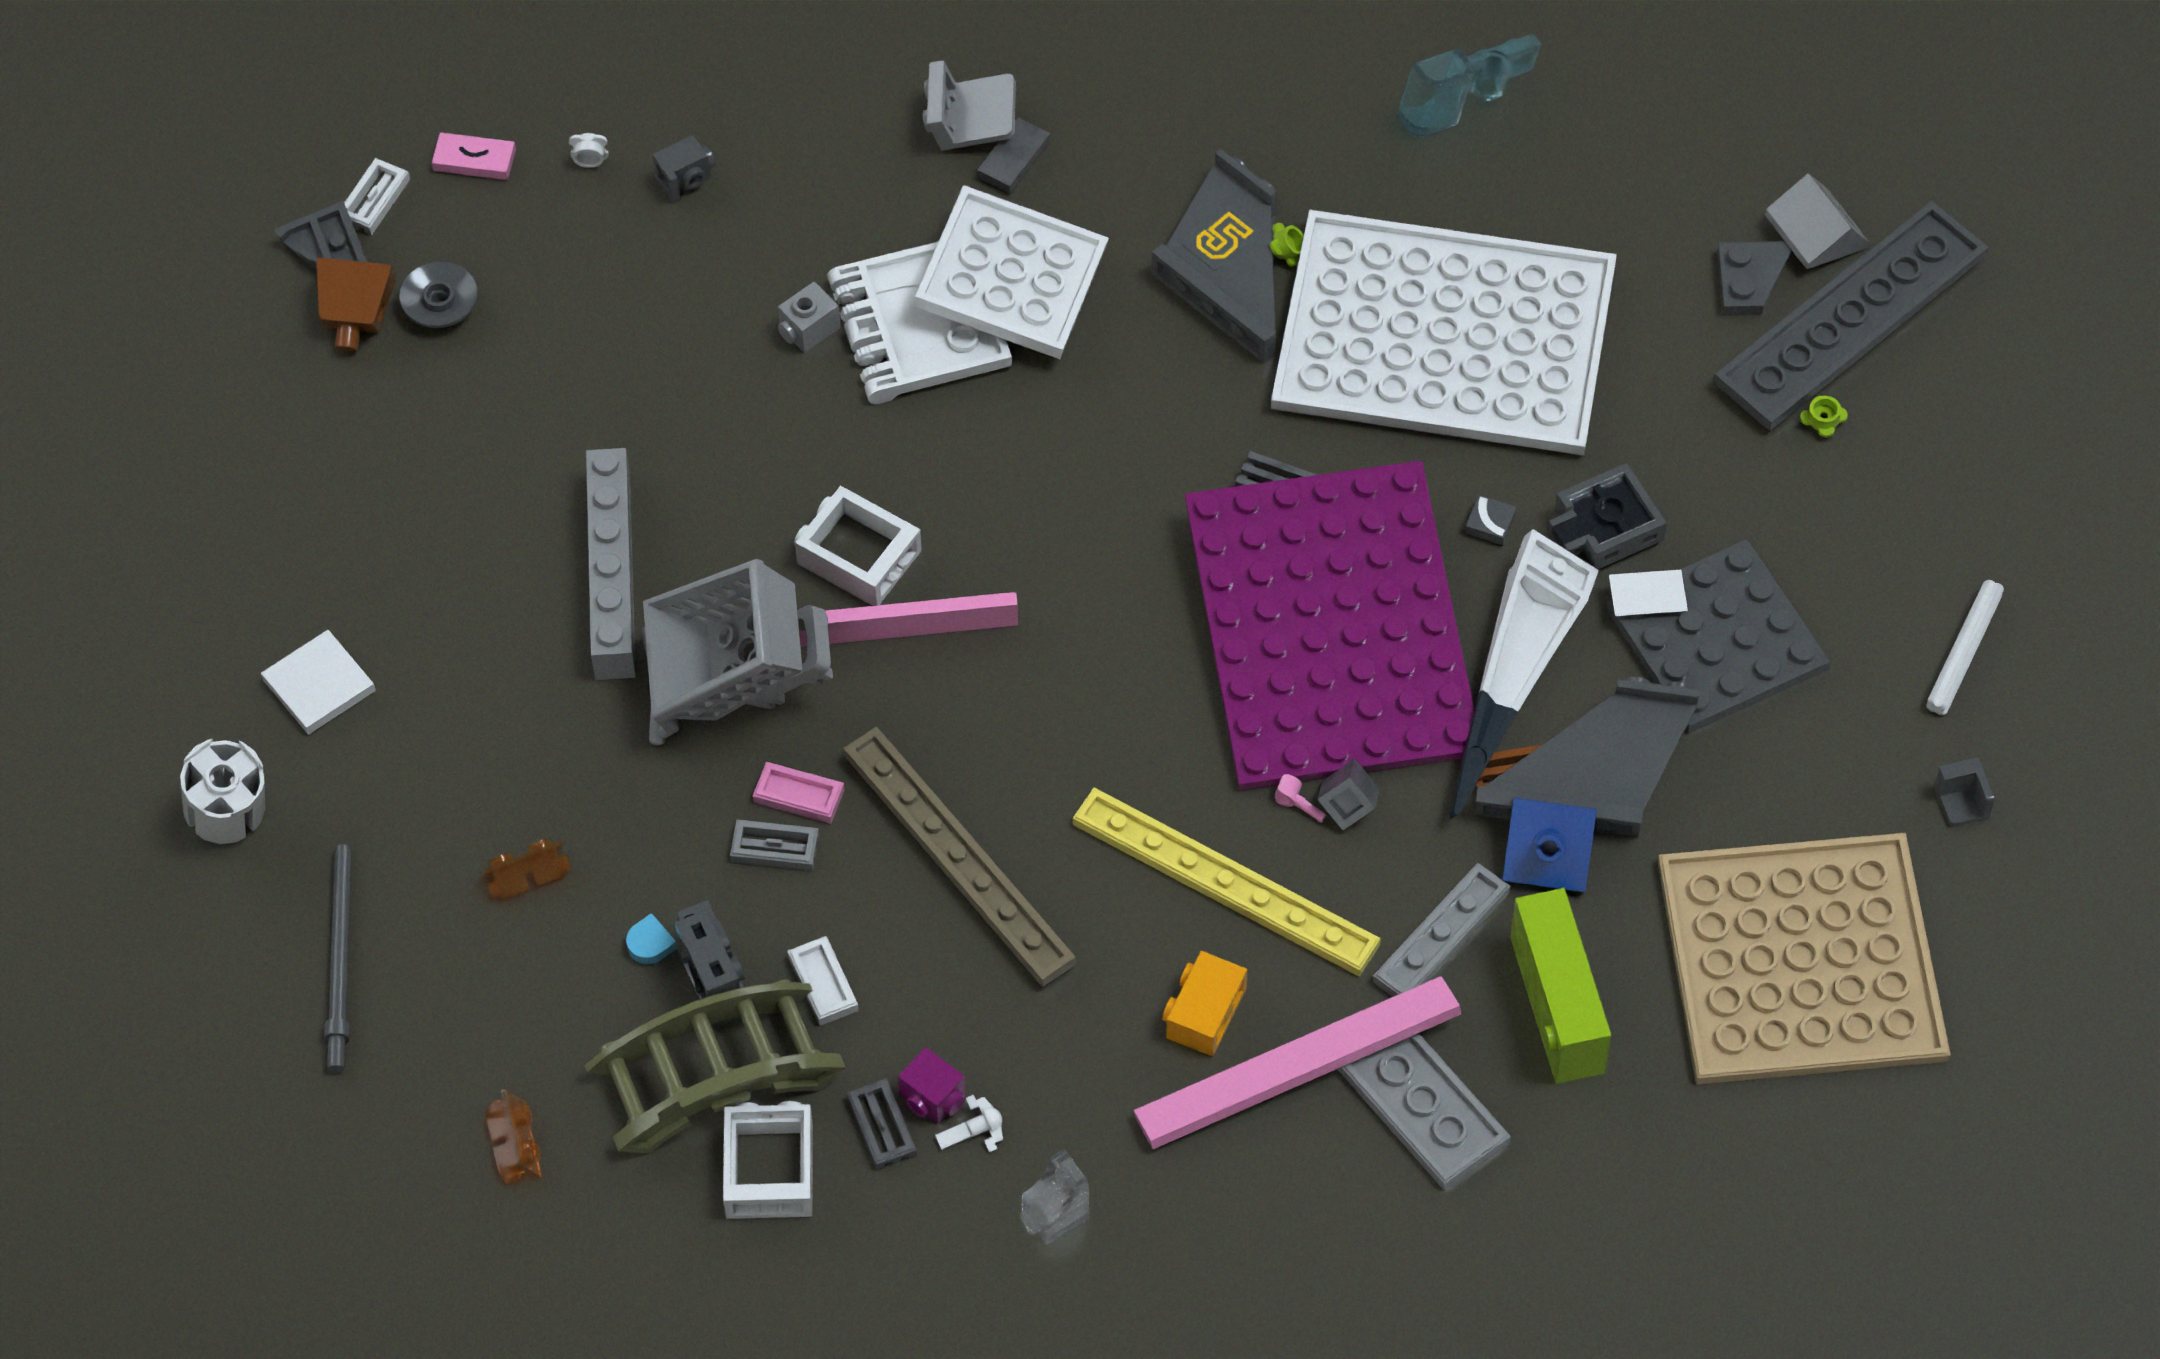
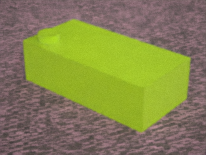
M1565 888L1515 898L1510 939L1555 1083L1559 1084L1605 1074L1612 1035Z

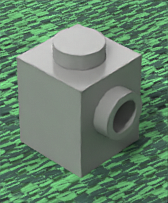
M812 282L778 306V330L781 336L789 344L795 343L804 353L841 328L839 305L816 282Z

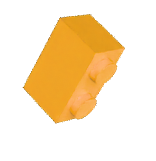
M1200 951L1195 963H1188L1182 973L1179 985L1183 988L1178 998L1171 997L1165 1007L1162 1020L1167 1022L1166 1039L1213 1057L1247 989L1248 969Z

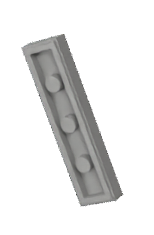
M1477 863L1373 975V983L1394 997L1428 982L1510 893V885Z

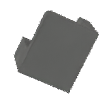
M1979 757L1939 766L1934 788L1949 826L1957 827L1988 820L1995 798Z
M1354 758L1322 781L1317 800L1340 828L1345 830L1376 808L1380 789Z

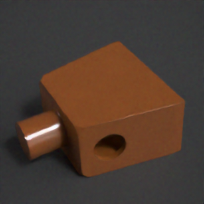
M317 257L319 319L325 328L337 329L335 349L357 352L360 332L378 333L380 331L396 280V273L392 265Z

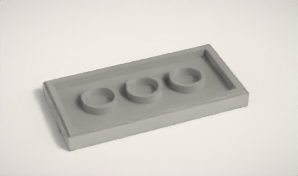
M1419 1033L1337 1069L1443 1190L1510 1143L1511 1136Z

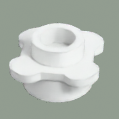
M584 133L582 135H573L569 138V144L573 146L571 157L579 166L587 168L597 167L602 164L603 160L608 158L609 152L605 149L607 145L606 137L593 133Z

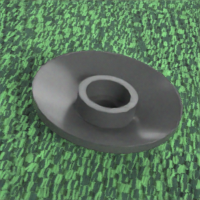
M437 261L421 265L410 272L401 285L399 298L402 310L410 320L424 327L443 328L462 321L471 313L477 302L478 290L475 279L465 268L455 263Z

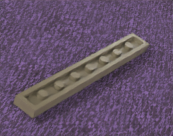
M877 726L843 748L845 758L1042 987L1076 965V956Z

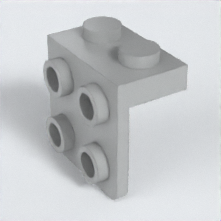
M944 60L929 63V79L924 81L928 109L923 111V122L926 131L932 132L942 151L1005 140L1014 135L1016 81L1012 74L1008 73L956 83Z

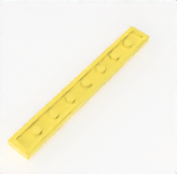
M1095 787L1073 817V826L1360 977L1380 946L1381 938Z

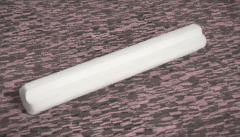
M1992 580L1983 582L1926 704L1929 711L1935 712L1938 715H1944L1948 712L2002 598L2004 587L2000 583H1995Z

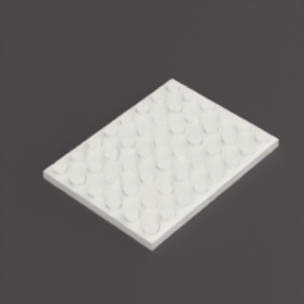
M1309 210L1271 398V409L1584 455L1617 254Z

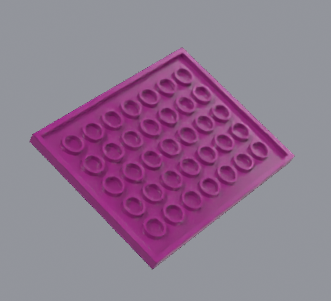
M1422 460L1185 493V506L1239 791L1276 786L1284 774L1292 775L1301 782L1325 779L1354 758L1366 773L1463 759L1475 710Z

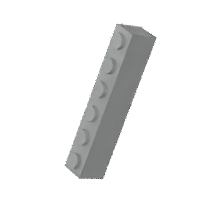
M626 448L586 450L590 638L595 680L636 678L631 485Z

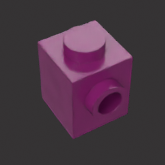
M927 1047L898 1076L899 1095L906 1100L908 1107L919 1117L925 1118L928 1116L937 1124L948 1114L950 1116L956 1114L966 1100L965 1076Z

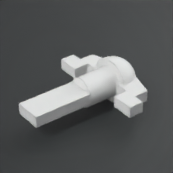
M973 1094L966 1098L971 1110L979 1107L982 1114L935 1135L941 1150L989 1130L992 1137L984 1141L991 1153L998 1150L996 1143L1003 1141L1002 1116L985 1097L976 1100Z

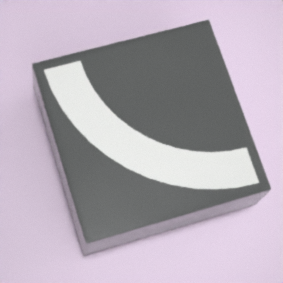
M1479 495L1466 524L1465 533L1503 546L1516 516L1517 507Z

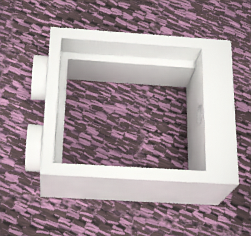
M842 486L836 490L832 497L827 496L821 502L817 516L809 526L804 525L801 527L794 540L798 565L872 606L881 604L922 551L919 528ZM844 514L892 540L868 572L819 546Z
M785 1101L778 1105L759 1106L755 1103L743 1102L734 1107H724L723 1202L726 1219L812 1217L813 1122L810 1104L802 1105L795 1101ZM800 1133V1183L737 1185L738 1135Z

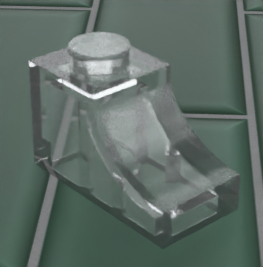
M1063 1149L1050 1157L1048 1167L1041 1178L1029 1190L1021 1194L1022 1212L1019 1213L1020 1218L1028 1232L1032 1235L1038 1233L1046 1245L1089 1219V1182L1066 1150Z

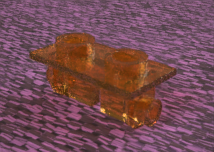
M546 838L527 846L529 851L527 854L513 858L510 852L489 860L490 867L484 869L482 875L483 878L493 876L494 881L487 884L492 898L501 897L502 900H505L508 897L529 890L530 887L525 874L532 872L537 886L565 877L564 872L572 869L566 854L560 857L557 854V851L563 847V841L552 844L551 838Z
M503 1089L501 1090L503 1100L491 1101L488 1104L489 1109L485 1113L491 1141L497 1143L504 1139L507 1140L506 1143L493 1148L498 1175L503 1177L506 1183L519 1181L521 1179L520 1174L523 1172H527L539 1179L541 1178L538 1161L541 1159V1152L531 1132L530 1123L533 1121L531 1109L525 1100L519 1099Z

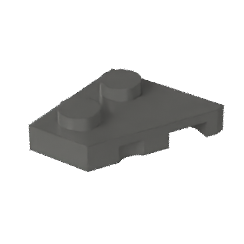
M343 201L274 229L278 239L316 270L317 257L368 262Z
M1785 241L1718 243L1717 256L1723 315H1762L1769 302L1770 294L1775 290L1781 278V272L1793 253Z

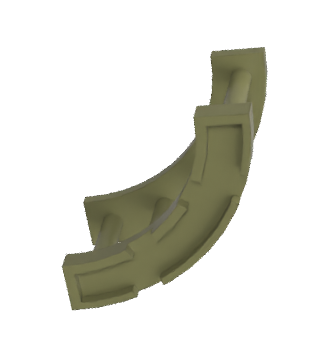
M783 979L771 984L755 985L712 995L667 1012L632 1030L620 1039L601 1046L598 1054L584 1066L587 1073L612 1075L629 1119L626 1122L627 1125L613 1136L618 1151L650 1154L669 1138L692 1125L689 1117L709 1107H712V1110L716 1113L724 1110V1107H731L749 1101L751 1098L750 1092L770 1087L774 1094L822 1090L846 1066L840 1053H821L820 1050H815L796 1006L813 991L810 983H796ZM758 1014H782L798 1052L797 1055L780 1057L779 1054L773 1052ZM740 1017L758 1061L733 1069L727 1066L711 1024ZM695 1031L712 1075L709 1079L687 1088L682 1086L665 1043ZM650 1052L667 1094L664 1097V1101L645 1112L627 1068Z

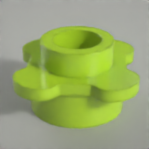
M1282 223L1274 224L1272 227L1274 237L1272 242H1270L1272 253L1279 259H1285L1291 267L1298 265V256L1301 253L1304 238L1303 233L1293 225L1284 227Z
M1817 396L1812 400L1809 410L1801 412L1800 421L1802 424L1811 425L1814 429L1818 430L1820 436L1831 437L1834 435L1836 426L1839 423L1846 422L1848 413L1835 398ZM1820 415L1827 416V418H1826V419L1821 418Z

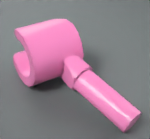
M1284 774L1275 792L1277 803L1285 807L1294 805L1322 823L1327 814L1299 795L1302 787L1299 779L1292 775Z

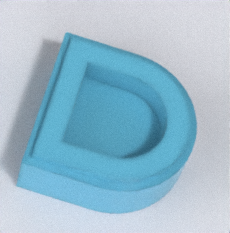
M652 913L632 926L626 937L629 955L633 960L641 964L657 963L678 949L675 939Z

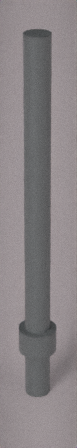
M345 844L335 846L329 1020L324 1023V1041L328 1043L327 1070L331 1073H341L344 1071L345 1044L349 1042L350 1023L346 1020L351 847Z

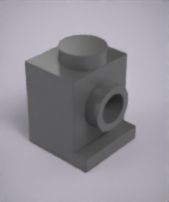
M693 135L652 154L655 177L673 203L680 201V193L688 189L697 188L703 182L709 180V169L716 166L710 149L707 146L701 147Z

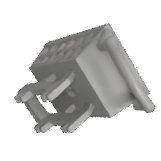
M759 559L751 560L643 601L645 626L641 629V636L648 661L651 699L649 741L652 745H663L667 737L678 732L679 723L677 719L717 721L744 704L771 710L776 707L775 703L779 705L785 703L784 693L804 683L819 686L823 684V679L827 681L833 679V670L830 669L828 617L825 610L811 605H806L797 610L795 583L767 567ZM799 630H804L807 634V659L803 664ZM744 651L749 652L747 661L744 660Z

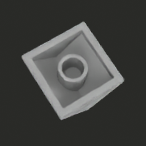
M1809 173L1771 204L1764 213L1806 269L1868 249L1870 242L1828 188Z

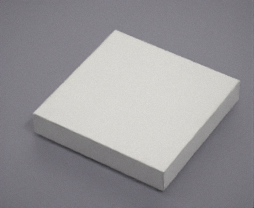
M326 630L261 673L266 685L308 735L376 691L374 683L329 630Z

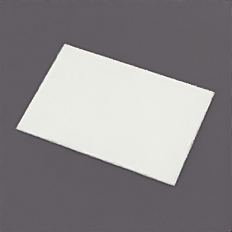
M1681 570L1609 575L1615 616L1688 611Z

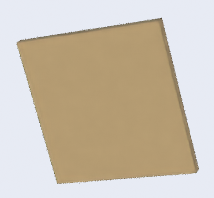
M1906 833L1661 854L1658 856L1657 862L1696 1085L1949 1062L1951 1054Z

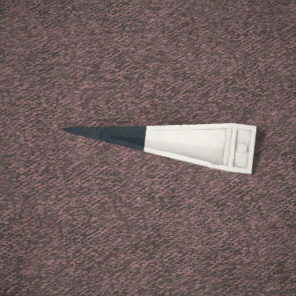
M1534 529L1524 536L1515 563L1508 572L1449 813L1450 819L1460 814L1525 699L1587 603L1599 571Z

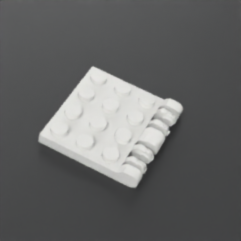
M938 242L838 266L831 269L827 274L830 287L834 292L835 301L842 305L850 303L842 307L840 316L845 322L844 329L853 352H856L854 355L855 361L859 366L870 365V367L863 369L860 376L862 382L865 383L864 389L868 401L872 404L892 401L902 393L1012 366V356L1005 339L913 306L915 295ZM884 358H887L886 362L880 363Z

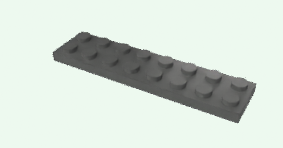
M1930 201L1716 372L1713 383L1765 428L1771 431L1987 256L1989 247L1936 203Z

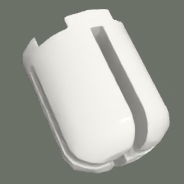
M209 739L195 746L185 757L180 775L184 818L190 827L195 826L196 834L206 841L218 844L236 843L246 838L245 824L252 831H255L261 824L266 809L263 764L256 752L242 741H239L238 744L227 740L213 742V739Z

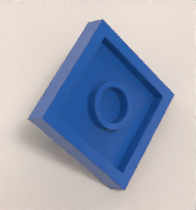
M1514 797L1502 880L1585 892L1597 808Z

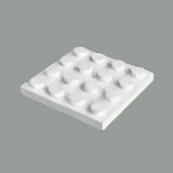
M963 185L917 290L913 306L1061 359L1109 238Z

